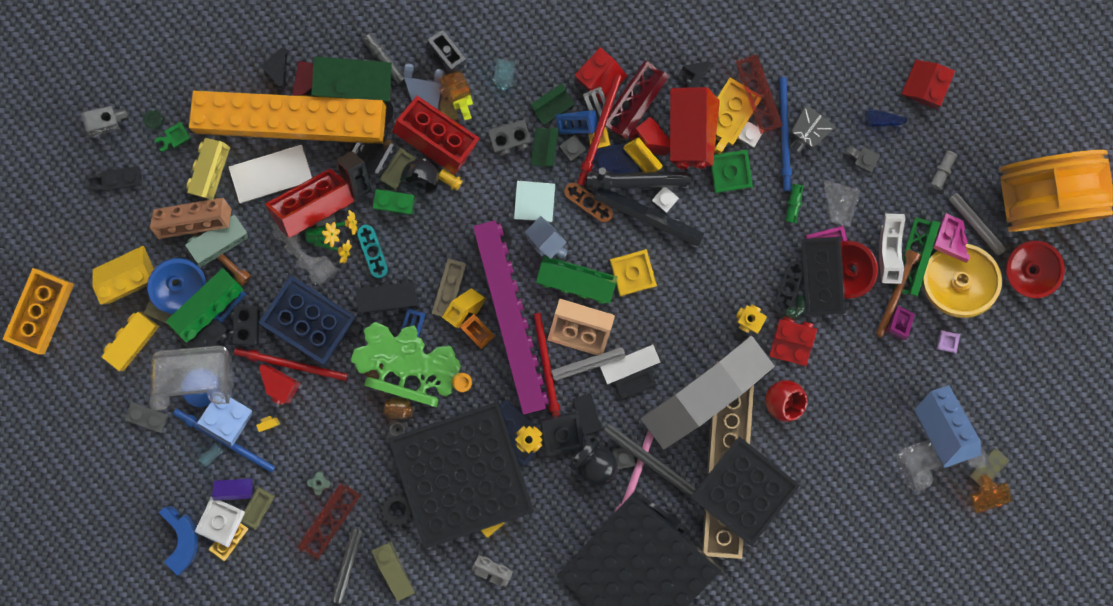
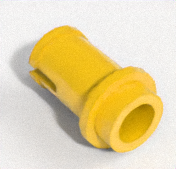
M444 168L439 173V179L449 185L451 190L455 189L457 191L463 183L460 180L461 177L454 176Z

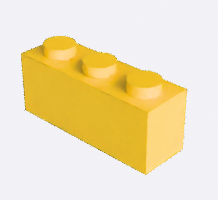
M143 312L133 313L128 318L126 327L119 329L115 334L116 339L113 343H108L103 349L104 354L101 357L118 371H124L160 327Z

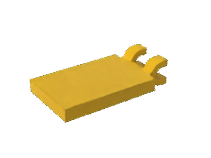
M731 77L717 97L720 100L716 140L719 143L714 151L717 154L722 153L727 143L733 146L762 99V96Z

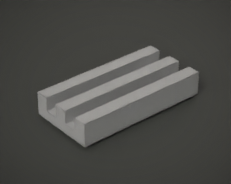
M601 87L583 94L589 111H593L588 98L592 96L599 117L602 110L596 94L599 93L603 107L606 101Z

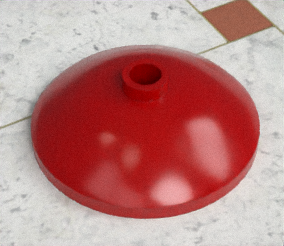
M1035 240L1022 243L1011 252L1006 264V274L1010 285L1016 292L1028 298H1042L1052 294L1059 288L1064 278L1065 266L1062 256L1055 247L1046 242ZM1030 267H1033L1035 270L1033 274L1029 272Z
M856 241L841 242L845 298L852 299L863 296L871 290L877 279L878 265L874 254L868 247ZM852 265L856 266L855 272L852 271Z

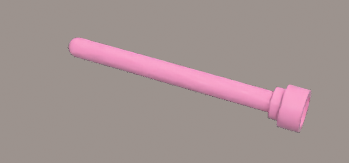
M649 430L642 446L647 452H649L654 438ZM637 459L622 504L635 491L644 466V462L640 459Z

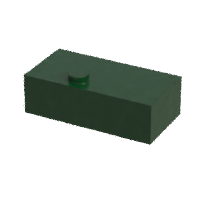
M314 56L312 97L383 100L384 103H389L392 62Z

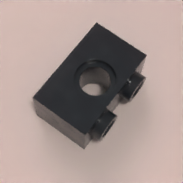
M443 29L427 40V51L448 77L464 67L466 58Z

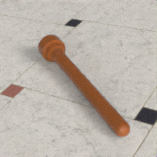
M192 233V235L199 237L202 233ZM224 254L217 257L234 274L235 281L240 286L245 285L250 280L251 275L246 270L243 271L236 267Z
M907 249L904 255L906 263L904 265L902 283L896 284L877 329V337H883L912 266L919 262L921 254Z

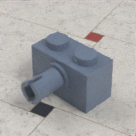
M542 216L525 231L530 237L528 239L529 243L535 247L534 249L541 256L546 254L551 259L555 255L559 260L566 256L567 250L563 246L567 242Z

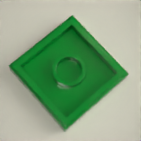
M748 149L714 154L713 166H711L714 193L753 187Z

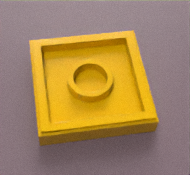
M647 249L610 259L613 274L618 276L616 285L620 296L657 286Z

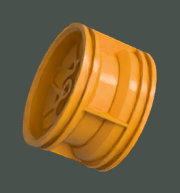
M1089 150L1058 154L1000 167L999 172L1004 173V175L1000 176L1007 223L1012 224L1011 227H1008V232L1035 230L1113 217V184L1109 159L1104 158V156L1108 155V151Z

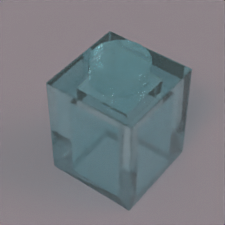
M497 59L493 83L497 85V88L508 89V87H513L516 62Z

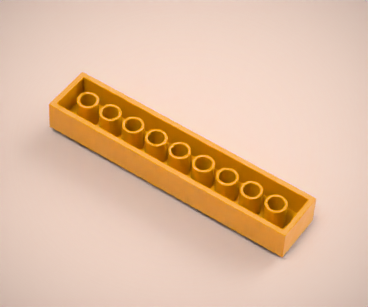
M193 91L189 129L195 134L383 144L386 105L383 100Z

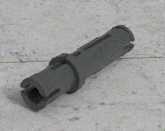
M371 33L366 35V38H363L361 41L370 50L371 56L379 62H392L391 78L395 81L396 85L401 84L402 80L405 81L404 74L384 51L385 48L379 45Z

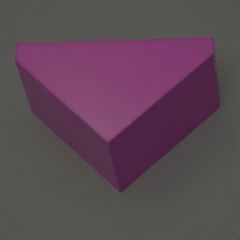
M897 306L885 333L899 340H907L915 314Z

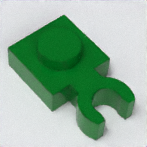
M179 122L164 131L167 135L166 137H158L154 142L158 144L163 141L164 147L159 150L160 152H166L171 144L174 148H177L191 140V137L183 123Z

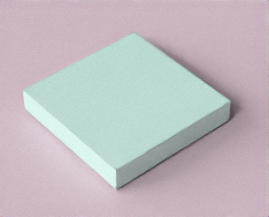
M517 181L514 219L536 221L542 216L546 221L552 222L555 184Z

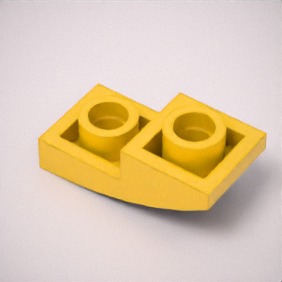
M240 523L229 547L214 542L209 551L225 562L246 534L248 528Z

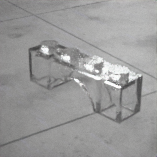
M276 223L271 225L274 229L272 234L279 241L281 239L284 241L286 251L298 258L296 263L302 270L305 268L310 273L308 277L315 285L318 283L323 286L340 272L327 256L310 257L304 253L300 246L301 232L288 238L280 231Z

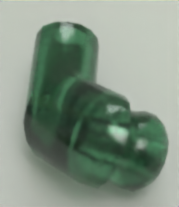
M799 296L796 298L795 309L790 307L786 311L788 318L796 320L805 311V297Z

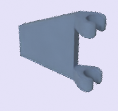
M406 64L404 79L411 100L413 101L416 96H419L438 109L444 70L437 69L435 71L433 82L412 78L414 65Z

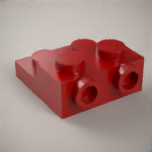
M784 317L783 320L778 319L769 357L807 366L817 329L813 328L814 324L802 322V325L794 323L795 319Z

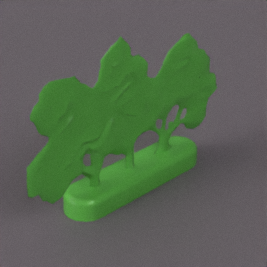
M377 322L364 329L365 340L368 342V345L354 349L351 362L355 364L359 373L377 370L380 375L379 379L367 377L364 386L437 407L439 399L427 395L426 389L436 387L442 396L452 394V378L455 374L459 373L461 365L458 359L455 358V353L451 346L437 347L431 353L425 354L423 352L425 345L422 339L417 337L418 332L415 325L403 328L395 338L388 327ZM381 363L383 364L382 370L379 368ZM389 372H393L400 378L399 385L384 382V377ZM409 375L416 376L421 382L420 388L416 391L404 388L406 377ZM432 375L436 376V379L432 383L429 381L427 384L425 383L428 377Z

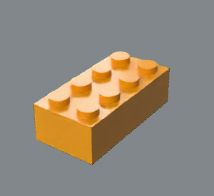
M32 268L2 340L36 354H45L74 287V283L40 269Z

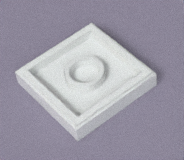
M211 497L195 532L229 547L245 511L220 500L213 501Z

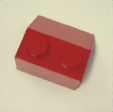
M600 47L574 75V79L588 92L601 87L606 99L614 75L622 76L620 84L628 75ZM597 93V100L602 104L599 93Z
M916 59L901 95L937 109L944 100L955 70L938 63Z
M261 364L259 369L266 393L271 396L270 400L279 405L290 403L301 382L269 365Z

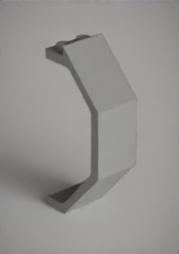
M751 335L677 394L655 409L647 412L641 420L664 450L701 426L741 396L775 366Z

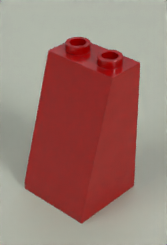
M708 87L671 88L670 161L677 168L687 169L688 166H694L695 168L705 169L706 166H713L720 100Z

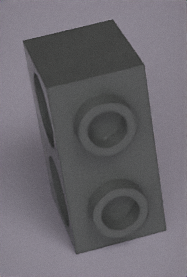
M525 119L488 130L494 153H499V156L509 154L512 149L517 148L518 151L529 148L528 145L532 144ZM519 131L525 134V138L521 141H517L514 138L515 133ZM497 138H506V144L498 146L496 144Z

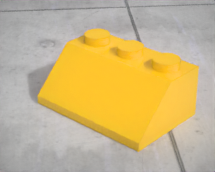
M144 246L93 269V289L100 305L111 304L147 287L148 278L154 268Z

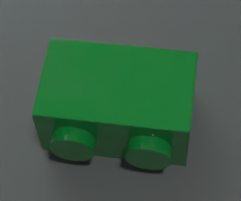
M376 189L373 209L413 216L416 197L411 194Z

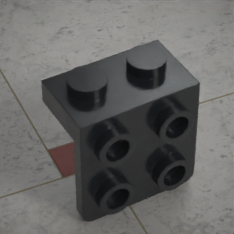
M383 138V144L354 142L349 152L353 151L364 161L367 173L376 176L383 170L386 158L393 152L394 142Z

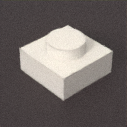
M747 121L737 139L754 148L764 131Z
M663 187L652 202L667 213L679 198L667 187Z

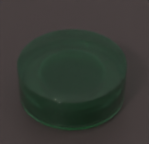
M149 110L145 113L143 121L148 128L156 130L163 125L164 117L156 110Z

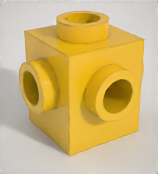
M751 304L750 307L745 306L744 309L740 307L735 317L738 319L736 323L739 324V329L746 333L751 331L758 334L767 316L760 313V308ZM748 316H751V317H752V321H751V322L748 321V319H747Z
M530 425L527 428L523 426L516 433L518 437L515 439L517 441L515 445L523 453L525 451L528 453L533 451L535 453L542 446L540 443L543 440L540 437L542 432L536 426L533 428ZM531 436L533 439L532 443H526L525 438Z

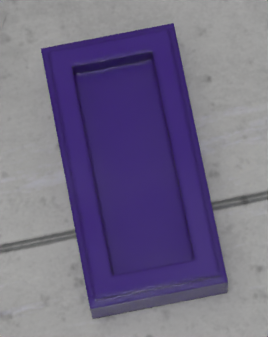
M250 478L214 481L213 501L252 498L253 480Z

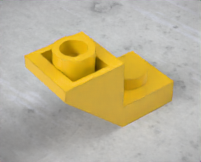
M471 288L451 301L442 318L454 327L460 328L468 313L477 315L487 298Z

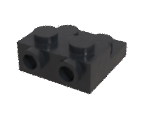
M213 318L208 325L204 326L187 343L178 334L175 336L202 359H207L216 353L217 345L220 342L223 343L228 338V331L230 329Z

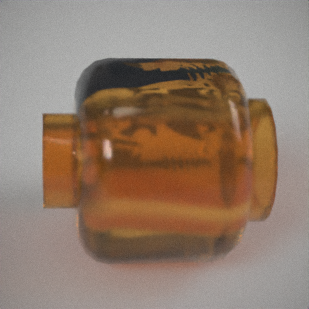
M391 397L385 403L384 415L387 416L389 421L405 423L408 417L411 418L413 415V406H410V401L406 398Z

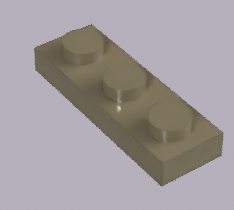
M452 259L447 260L432 314L442 317L451 301L457 298L467 264Z

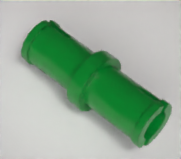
M792 184L790 199L787 200L788 209L785 222L797 224L799 207H802L800 202L804 188L803 185Z

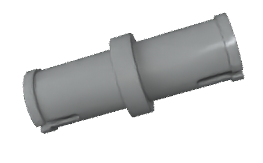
M951 151L945 152L941 164L936 167L937 172L930 183L931 187L937 190L942 189L947 176L952 172L951 168L957 158V154Z

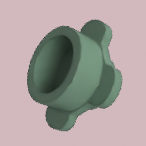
M317 472L314 478L307 481V485L313 488L316 495H320L325 488L330 487V481L326 480L322 472Z

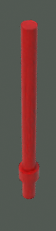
M614 75L586 159L582 162L580 168L582 171L577 182L579 185H585L586 175L592 171V162L622 76Z
M536 313L533 316L550 403L548 408L552 416L559 415L560 405L556 399L541 313Z
M235 348L234 355L248 358L249 361L253 362L262 361L346 381L348 376L347 373L261 354L253 349L248 351Z

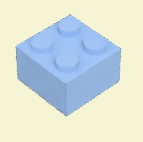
M218 391L197 424L200 429L232 447L252 417V410Z

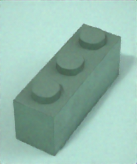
M234 214L230 217L229 228L205 231L199 237L194 236L190 238L185 247L196 265L201 268L248 239V234Z

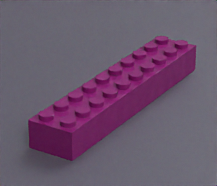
M496 220L473 226L523 415L546 409L545 404H549L546 392H542L540 387L544 383L541 373L537 374L535 368L539 366L536 354L532 355L530 348L534 346L531 336L527 337L525 329L529 328L526 317L522 318L521 310H524L521 298L517 299L515 293L519 291L516 280L511 278V273H514L511 261L507 262L506 255L509 252L506 242L502 243L501 236H504L501 223L497 224Z

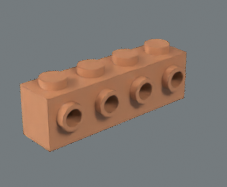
M224 198L153 209L150 229L158 239L229 228L232 209Z

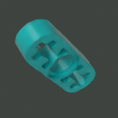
M363 225L358 229L357 235L370 272L376 278H384L388 273V266L376 232L371 226ZM364 229L372 232L369 234V238L371 241L375 239V243L364 245V243H368L367 238L361 235L364 233ZM371 246H375L378 249V254L375 257H370L367 253ZM381 257L382 261H378L379 265L384 267L381 275L374 272L377 267L375 262L371 264V260L374 261Z

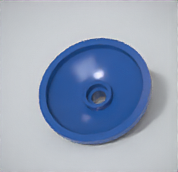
M172 258L163 261L153 269L148 278L147 291L150 300L158 309L174 314L206 284V279L200 267L194 262L183 258ZM173 280H178V283L172 284Z

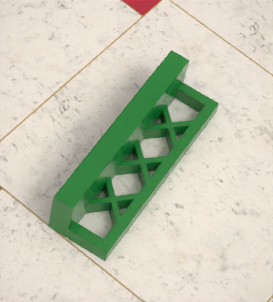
M914 217L902 256L903 265L906 263L904 255L907 249L911 250V243L917 240L921 245V250L918 252L921 254L919 262H916L915 269L910 272L908 276L910 286L908 290H902L903 294L913 297L918 296L940 222ZM918 223L928 226L926 233L921 236L916 231Z

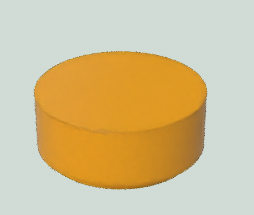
M457 373L452 378V386L456 391L466 392L471 388L472 379L468 374Z

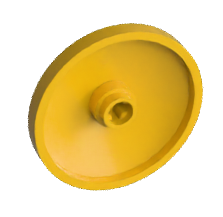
M966 244L967 254L970 255L967 263L936 251L929 259L923 278L924 291L929 301L938 310L953 317L969 318L986 312L996 302L1001 291L1002 276L996 261L983 249L970 244Z

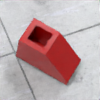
M651 117L636 127L629 135L632 141L639 137L654 154L665 156L670 152V138Z

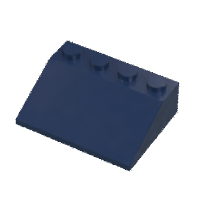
M290 275L259 321V325L325 367L356 316Z

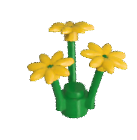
M348 210L349 216H347L345 222L326 223L324 226L317 227L316 225L315 228H308L306 230L307 242L314 243L315 247H323L338 252L339 256H341L339 263H346L347 257L350 256L349 251L352 248L350 241L347 240L346 244L343 243L342 247L339 248L334 247V241L339 242V238L336 235L340 233V230L336 229V227L346 226L352 230V235L357 233L355 213L351 210Z

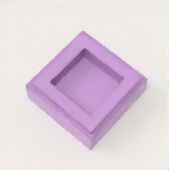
M941 330L936 349L957 353L960 334Z

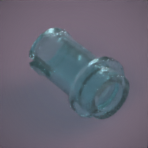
M214 443L204 454H200L201 457L198 460L205 467L211 466V462L224 451L217 443Z

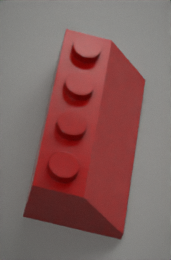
M416 96L399 116L392 130L398 137L454 175L465 163L480 140L479 137L419 96Z
M329 168L265 203V207L280 231L290 238L304 229L315 225V223L331 216L338 210L346 208L354 202L349 184Z

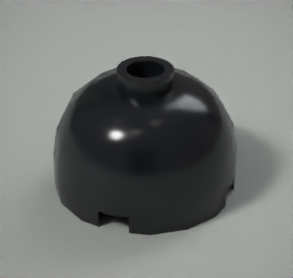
M420 158L419 160L410 161L403 168L400 181L402 180L401 184L404 187L415 192H419L418 188L425 189V193H433L438 187L439 174L438 170L429 160Z

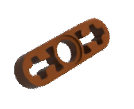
M569 183L565 187L564 193L568 200L599 222L606 223L611 220L613 216L612 209L608 205L595 200V196L577 183ZM574 187H576V192L579 195H581L582 192L585 193V195H583L580 199V203L576 201L577 199H579V197H577L576 195H572V197L569 196V188L573 189ZM587 197L594 200V205L591 208H586L583 205V200ZM597 203L601 204L598 207L600 210H608V218H600L601 214L597 210L595 214L591 212L596 208Z

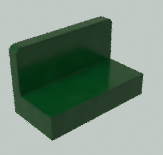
M563 83L530 104L542 125H546L556 115L562 114L574 106V102L566 92L567 89Z
M536 128L531 165L553 168L558 128Z

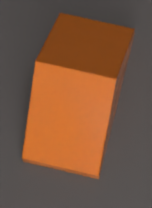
M475 314L460 326L481 349L495 337Z

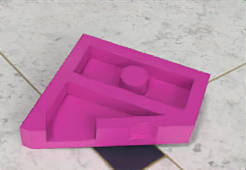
M946 213L942 218L933 249L967 263L970 255L967 254L966 250L967 238L964 234V221Z

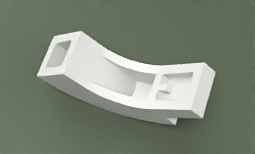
M885 213L884 223L881 225L879 245L882 283H902L904 272L902 236L905 214Z

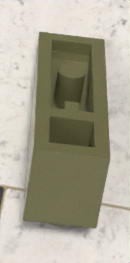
M392 541L372 550L373 556L397 602L415 594Z

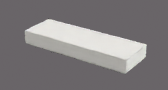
M651 345L625 356L624 359L602 365L600 368L606 383L609 384L658 364L660 360L654 345Z

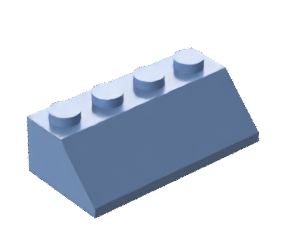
M949 385L931 391L914 409L944 468L982 455L981 441Z

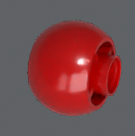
M778 381L766 393V409L776 420L782 422L794 421L801 417L807 407L806 392L802 386L794 381Z

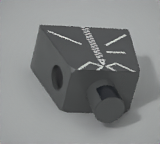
M806 104L790 132V135L795 138L790 148L798 154L804 146L811 150L836 126Z
M112 106L81 113L90 138L120 129L119 122L129 120L126 109L114 112Z

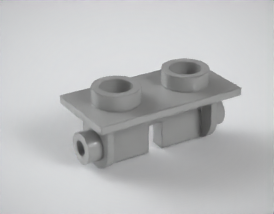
M478 555L471 570L475 575L487 579L488 574L492 575L490 582L500 587L507 586L513 573L506 566L498 565L489 558Z

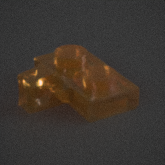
M988 474L980 476L982 487H979V492L970 494L973 511L976 514L1012 501L1009 485L1006 482L999 485L996 482L992 483V479L989 478Z

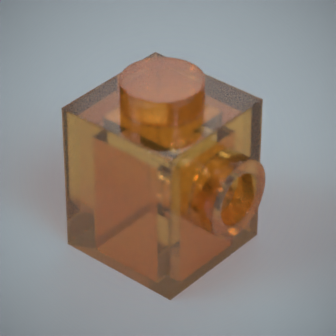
M461 70L439 79L441 95L443 98L447 97L450 104L471 95L467 80Z

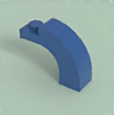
M166 506L159 514L175 529L178 543L175 551L164 563L178 576L194 560L198 549V533L195 532L196 526L188 514L180 518V513L177 509Z

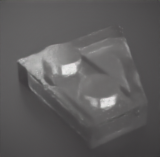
M824 180L823 185L830 222L849 228L861 190Z

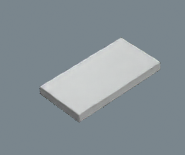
M303 145L229 166L240 204L294 188L312 178Z

